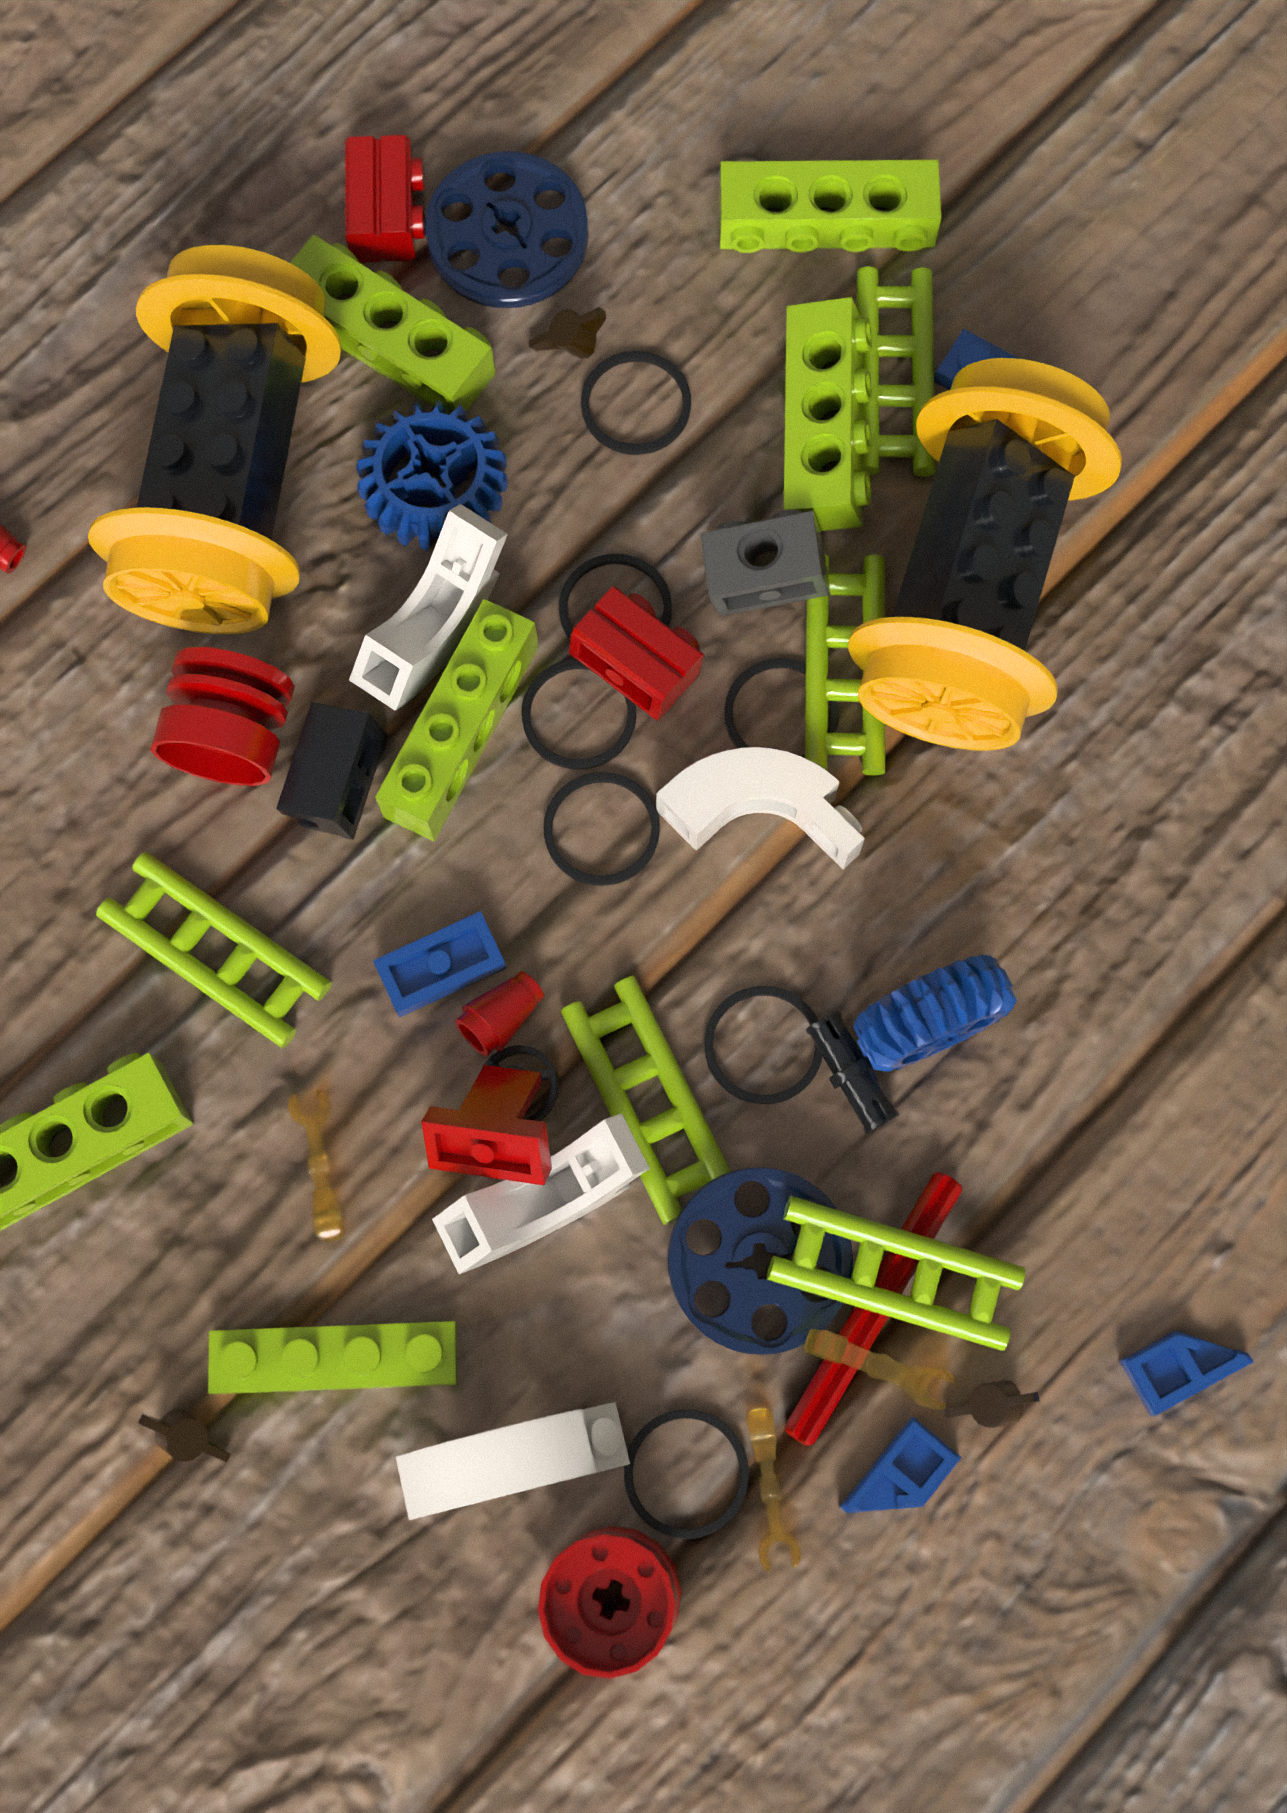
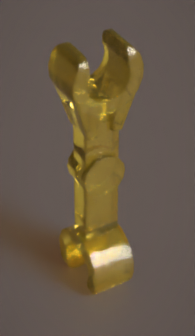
M319 1089L316 1090L320 1106L318 1112L314 1115L304 1117L300 1114V1101L296 1094L290 1097L288 1110L293 1120L299 1126L305 1128L310 1151L308 1166L316 1191H313L312 1209L315 1233L323 1242H331L342 1239L345 1236V1229L340 1206L334 1191L330 1188L328 1177L331 1175L330 1163L327 1153L324 1152L320 1129L330 1117L331 1104L323 1091Z
M810 1329L804 1344V1351L808 1354L833 1363H843L866 1372L872 1378L896 1384L919 1405L925 1408L938 1410L946 1408V1403L933 1400L927 1390L928 1383L934 1377L945 1382L954 1383L955 1378L953 1374L946 1369L932 1366H906L892 1360L888 1355L873 1353L848 1343V1339L827 1330Z
M767 1408L750 1410L746 1414L748 1433L756 1462L760 1463L761 1477H759L762 1503L766 1505L769 1533L759 1543L758 1558L763 1568L770 1572L771 1566L767 1556L768 1549L775 1542H785L791 1549L790 1559L792 1568H796L801 1557L800 1547L796 1540L782 1529L779 1508L781 1492L778 1475H775L773 1460H776V1433L773 1414Z

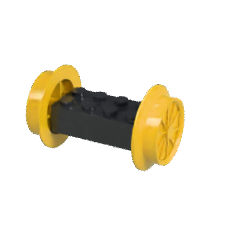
M231 245L193 247L177 254L169 264L167 277L147 286L138 297L136 305L138 323L154 343L168 352L137 508L119 509L97 517L91 523L88 533L91 547L107 562L103 581L105 593L112 601L133 614L162 625L208 634L248 633L262 628L267 623L272 599L290 593L299 583L300 568L297 561L283 547L272 541L301 383L321 378L331 372L340 360L342 346L338 333L329 321L324 318L327 302L323 290L313 278L295 265L265 252Z
M1016 358L985 359L962 368L954 377L950 390L932 397L921 408L916 423L917 435L923 447L939 464L892 617L874 619L859 625L852 631L848 641L849 654L857 666L864 671L858 690V699L861 705L882 723L909 736L942 746L978 751L998 750L1010 747L1020 739L1025 717L1040 714L1048 710L1055 703L1058 693L1057 682L1052 673L1040 661L1025 652L1068 501L1091 497L1105 491L1115 483L1122 466L1119 447L1107 432L1110 422L1109 407L1103 397L1082 379L1057 367L1036 361Z

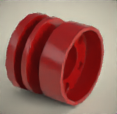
M188 647L177 651L171 670L175 677L169 679L165 692L175 704L161 709L150 751L157 759L167 765L203 779L237 786L267 784L272 777L280 746L279 739L270 730L283 727L286 722L288 712L285 706L289 705L295 688L291 678L266 662L230 650L211 647Z
M612 1525L585 1533L555 1557L541 1582L537 1611L544 1638L562 1662L583 1675L612 1679L639 1671L659 1655L679 1617L682 1588L675 1563L658 1541L638 1529ZM613 1580L623 1584L621 1595L630 1599V1605L621 1603L616 1612H610L605 1609L607 1598L598 1593L599 1588L607 1589Z

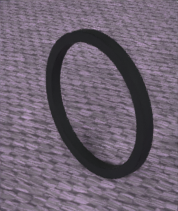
M646 351L618 353L599 363L587 377L581 394L582 416L590 433L605 447L630 455L653 453L671 444L686 427L691 412L690 388L682 372L672 362L660 355ZM628 362H645L658 366L669 373L678 384L683 397V409L676 425L661 438L642 444L620 442L605 434L592 418L589 399L595 383L609 369Z
M606 554L584 562L568 577L559 598V616L566 636L570 640L573 631L567 614L570 593L578 580L589 571L604 565L621 564L634 567L648 575L658 587L663 599L664 610L661 622L669 627L672 601L665 580L650 564L626 554Z
M787 658L764 660L746 669L734 681L726 698L724 718L729 737L737 749L750 748L740 737L733 720V704L741 687L756 674L770 669L786 668L806 675L805 663ZM828 701L830 706L828 732H836L839 721L838 702Z
M569 659L549 666L532 681L526 691L522 704L523 727L526 737L534 750L550 763L567 769L582 770L595 768L615 758L630 741L636 724V705L624 696L628 707V719L625 730L610 749L598 756L587 759H571L557 755L547 749L533 731L530 719L531 706L538 690L553 676L574 669L590 670L577 659Z
M609 772L585 774L565 784L548 805L543 827L545 844L554 863L571 878L596 886L618 884L637 875L653 857L660 833L658 812L648 793L633 780ZM612 783L622 786L634 793L648 811L651 821V836L648 846L637 862L619 873L600 876L581 872L568 864L555 846L552 826L558 807L569 794L588 784Z
M774 986L745 988L725 999L710 1018L704 1043L707 1064L716 1081L727 1092L738 1099L754 1104L780 1103L798 1095L814 1079L823 1058L816 1044L812 1064L808 1072L797 1084L775 1094H755L734 1085L719 1068L713 1049L716 1027L729 1008L744 999L755 996H772L789 1002L805 1016L810 1026L816 1023L818 1019L807 1003L785 989Z
M681 1409L670 1411L654 1418L638 1432L627 1452L630 1464L624 1466V1482L630 1503L646 1524L667 1536L691 1539L706 1536L719 1530L735 1516L746 1496L749 1482V1466L745 1450L739 1438L727 1424L706 1412ZM677 1419H695L708 1423L718 1429L733 1446L739 1462V1486L732 1504L717 1520L699 1528L680 1529L661 1523L644 1508L634 1487L633 1466L640 1445L654 1429L664 1423Z

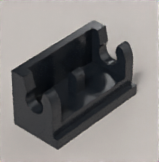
M311 702L276 809L283 815L298 818L297 825L354 840L388 734L370 713Z

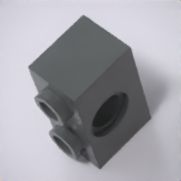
M784 510L774 514L768 520L749 524L744 521H729L719 525L714 531L701 533L708 595L720 616L831 595L822 532L813 511ZM769 551L777 552L776 558L770 564L763 567L753 566L755 559L760 554Z

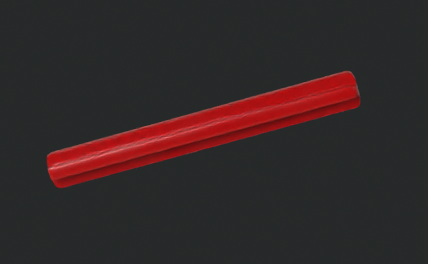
M941 1172L934 1173L901 1229L934 1239L960 1196L962 1185L947 1174ZM887 1251L880 1263L874 1286L902 1294L916 1271L919 1260ZM854 1307L785 1424V1432L789 1436L806 1446H811L816 1442L889 1316Z

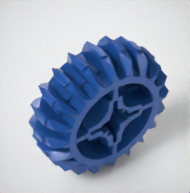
M439 399L434 405L432 412H424L423 407L415 401L412 409L413 415L406 418L402 413L394 409L392 414L394 425L392 427L376 422L374 432L377 440H364L362 450L365 458L357 460L356 466L358 476L361 478L358 481L357 489L360 498L366 501L364 507L368 517L372 520L379 519L380 531L386 536L397 531L398 541L404 547L417 536L420 547L426 552L432 545V539L439 538L449 510L461 504L491 523L488 511H500L503 501L499 493L505 492L508 488L507 475L504 473L507 468L506 456L502 451L498 450L500 448L499 439L494 434V431L486 432L485 422L481 419L480 415L467 421L466 410L461 405L450 415L446 414L445 406ZM409 454L410 461L408 465L397 472L398 478L389 482L395 466L404 456ZM422 464L426 467L429 474L427 472L424 473ZM477 468L471 486L457 499L455 496L456 487L467 480V473ZM436 478L441 479L443 488L439 485ZM431 505L433 506V508H423L418 506Z
M991 955L970 956L963 961L957 960L948 966L939 967L931 973L919 976L916 980L906 985L899 986L897 990L882 996L879 1001L868 1005L866 1010L860 1012L853 1025L859 1038L857 1043L864 1057L869 1058L874 1070L890 1072L894 1069L899 1070L909 1064L913 1065L920 1060L968 1040L971 1036L999 1022L1000 1018L1007 1016L1017 1002L1011 989L1013 985L1006 971L1000 968L996 959Z

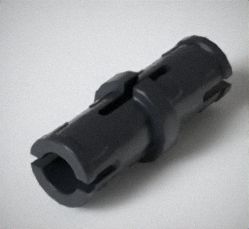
M838 1010L828 1015L827 1019L824 1020L822 1018L809 1026L806 1032L808 1035H811L833 1074L829 1078L834 1089L841 1087L863 1125L864 1132L867 1134L878 1126L897 1117L899 1113L893 1108L871 1070L873 1066L869 1058L864 1057Z

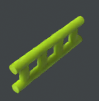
M869 266L862 267L857 271V310L861 318L868 317L872 331V350L864 352V368H868L871 377L872 399L871 402L863 403V419H868L870 424L872 449L871 453L863 454V471H868L869 476L878 474L880 472V457L913 458V474L920 477L931 476L935 473V459L920 442L916 423L923 405L934 397L933 273L929 268H916L911 272V286H879L878 270ZM879 308H911L912 335H879ZM879 357H911L912 385L879 384ZM879 407H912L913 435H880Z
M825 554L830 596H863V623L885 618V557L881 555L865 556L863 558V574L829 573V556ZM829 595L806 600L805 759L828 771V755L862 756L863 774L869 776L882 775L885 773V724L872 716L863 706L862 733L828 732V701L860 702L858 690L862 680L828 678V648H848L850 635L858 626L829 625Z
M145 851L140 854L135 860L132 869L146 880L125 907L109 897L98 907L96 916L280 1048H285L294 1038L296 1029L282 1019L304 991L317 1001H320L330 990L332 982L150 853ZM165 893L191 911V914L171 939H168L144 922L145 918ZM210 926H213L238 944L217 973L189 954ZM257 958L285 977L264 1005H261L236 987Z
M630 976L614 985L620 998V1003L590 1017L582 1001L574 1002L564 1007L560 1012L610 1116L622 1113L650 1168L640 1175V1178L663 1225H667L676 1221L682 1210L677 1198L704 1186L711 1180L731 1172L635 976ZM632 1023L646 1051V1055L614 1069L600 1037ZM658 1076L672 1104V1108L640 1123L625 1091ZM684 1129L699 1161L666 1176L651 1144Z
M789 1197L783 1219L801 1224L800 1233L792 1261L773 1256L768 1268L767 1280L1004 1351L1010 1338V1327L994 1323L992 1319L1000 1287L1004 1286L1019 1291L1025 1279V1267L801 1198ZM825 1232L860 1242L851 1279L816 1268ZM884 1250L919 1260L910 1296L874 1286ZM942 1268L977 1278L968 1314L933 1304Z

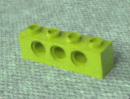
M939 160L721 161L719 183L720 249H735L742 253H752L760 249H789L794 252H809L814 249L843 248L850 252H861L869 248H897L901 251L912 252L922 248H935L941 221ZM829 207L837 211L826 212L821 210L820 208ZM876 207H885V208H888V209L891 210V211L884 212V211H879V210H877V209H875V208H876ZM768 208H778V209H781V210H783V211H782V212H770V211H767L766 209H768Z
M313 234L290 262L313 278L323 290L327 302L324 318L329 321L338 333L341 340V349L431 407H434L439 399L444 404L446 414L448 415L459 405L467 411L495 376L492 347L484 335L472 327H465L463 329L448 320L444 312L432 301L425 298L418 301L402 290L400 284L386 272L378 270L374 273L359 263L356 256L345 246L339 243L330 245ZM342 294H354L351 298L346 300L336 299L338 296ZM388 321L399 322L396 326L391 328L379 327L381 324ZM431 349L443 350L440 355L435 357L423 356L426 351Z
M852 297L787 306L784 510L813 511L821 531L863 527V506L870 505L872 499L870 476L868 471H863V454L871 453L872 449L870 424L868 419H863V403L871 402L872 399L870 372L868 368H864V352L872 350V331L868 317H860ZM839 360L833 367L822 369L828 362ZM832 410H839L833 418L821 420L826 413ZM839 461L838 465L832 470L820 472L821 468L828 462Z
M483 599L375 796L385 819L435 842L539 648L535 622Z
M149 1052L143 1056L140 1053L126 1055L113 1062L107 1068L108 1075L88 1086L85 1082L71 1085L53 1097L55 1104L35 1115L32 1112L21 1113L0 1125V1164L7 1159L15 1158L18 1166L15 1179L9 1185L0 1188V1231L194 1125L167 1071L158 1059ZM125 1099L127 1102V1114L124 1120L114 1127H105L103 1114L106 1107L115 1100ZM70 1128L73 1135L70 1149L62 1156L53 1158L49 1150L52 1137L58 1131Z

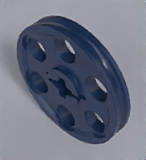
M494 152L466 161L450 172L438 185L431 197L426 213L425 229L428 248L438 274L459 295L484 306L519 308L551 297L565 287L574 277L583 262L587 250V211L579 189L572 179L559 167L543 158L528 153ZM497 173H506L515 179L514 185L509 190L503 192H495L486 186L488 178ZM553 190L562 194L565 200L559 207L547 210L536 204V197L544 191ZM456 202L465 203L472 208L470 216L458 222L448 220L444 217L443 212L447 206ZM497 221L508 228L516 226L517 238L514 235L511 236L507 231H502L498 234ZM559 237L569 241L572 248L564 256L551 257L545 254L542 246L549 239ZM460 250H471L479 256L478 262L469 269H457L449 261L451 256ZM512 267L521 268L529 274L527 282L516 288L503 285L499 281V277L502 272Z
M762 1167L744 1168L723 1174L705 1184L688 1200L673 1226L668 1245L667 1264L674 1296L687 1318L698 1330L717 1344L728 1349L755 1355L777 1354L792 1350L819 1335L832 1322L843 1305V1302L826 1297L819 1301L808 1300L800 1289L767 1280L769 1265L766 1267V1276L758 1277L753 1268L744 1267L743 1265L725 1267L727 1262L744 1261V1257L753 1255V1245L757 1243H762L764 1250L777 1255L794 1253L798 1236L794 1234L791 1228V1221L783 1219L785 1207L790 1196L837 1209L833 1202L819 1188L795 1174ZM748 1181L761 1183L768 1193V1204L765 1210L754 1217L742 1215L734 1203L738 1187ZM700 1219H708L716 1223L721 1235L717 1248L705 1255L696 1254L691 1251L686 1242L688 1228L692 1223ZM825 1232L816 1266H823L830 1273L851 1279L853 1272L851 1240ZM707 1281L721 1282L726 1286L729 1293L727 1307L716 1316L704 1315L695 1306L694 1296L696 1290ZM765 1304L779 1306L785 1315L783 1331L772 1339L758 1337L751 1326L754 1312Z

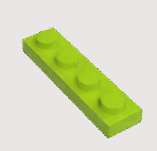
M455 1321L209 1331L208 1394L458 1385L457 1322Z

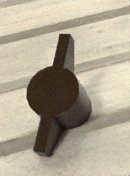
M598 307L581 315L571 309L561 310L551 320L549 331L530 339L529 347L535 351L563 349L580 359L589 358L595 350L596 334L606 320V311Z
M1003 1380L977 1386L971 1394L968 1405L944 1410L946 1418L972 1414V1417L978 1424L987 1428H995L1020 1421L1023 1415V1404L1038 1402L1040 1399L1038 1392L1021 1395L1018 1387L1012 1381Z
M176 1408L171 1410L161 1420L142 1414L138 1422L142 1426L156 1431L155 1441L157 1446L177 1461L186 1462L194 1460L202 1452L226 1463L231 1456L228 1451L208 1442V1432L204 1424L183 1409Z

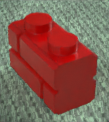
M406 135L381 136L379 139H375L373 136L348 137L345 140V238L348 249L356 256L359 263L380 262L382 259H386L388 262L413 261L416 258V239H425L424 206L415 205V191H425L423 157H413L411 140Z
M612 586L596 603L594 609L590 610L574 627L569 646L570 655L656 721L660 720L667 713L677 698L681 697L696 680L704 658V654L699 651V643L692 634L681 627L669 628L655 617L653 607L645 598L636 593H630L627 596L615 586Z

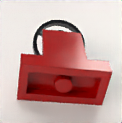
M524 1045L506 1047L502 1051L493 1054L482 1066L478 1077L459 1110L430 1106L421 1121L429 1169L544 1186L552 1166L546 1122L541 1121L547 1117L555 1106L560 1086L558 1073L553 1063L535 1048ZM527 1054L543 1061L547 1068L527 1071L517 1065L505 1068L500 1067L498 1063L513 1055ZM550 1079V1092L544 1105L535 1114L523 1119L540 1084Z

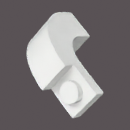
M461 504L449 510L421 580L407 601L389 620L365 635L349 681L395 711L422 691L441 671L455 652L483 599L488 600L500 573L494 570V567L508 534Z
M754 747L727 750L713 754L684 769L656 794L657 812L696 851L725 824L735 818L752 813H770L792 821L843 870L860 854L865 839L860 834L862 831L860 823L846 808L838 805L834 809L830 805L836 798L840 782L817 764L786 751Z
M622 1113L604 1119L566 1148L551 1156L552 1170L544 1186L504 1180L464 1195L434 1217L432 1220L458 1274L503 1257L579 1219L630 1188L629 1183L649 1170L650 1168Z
M616 1402L518 1423L396 1457L409 1520L630 1464Z

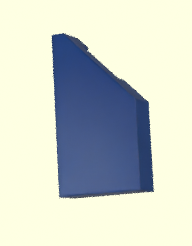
M1179 1331L1171 1332L1119 1360L1150 1417L1162 1413L1254 1362L1249 1353L1216 1345Z
M910 1416L839 1507L845 1513L923 1507L962 1457L915 1417Z

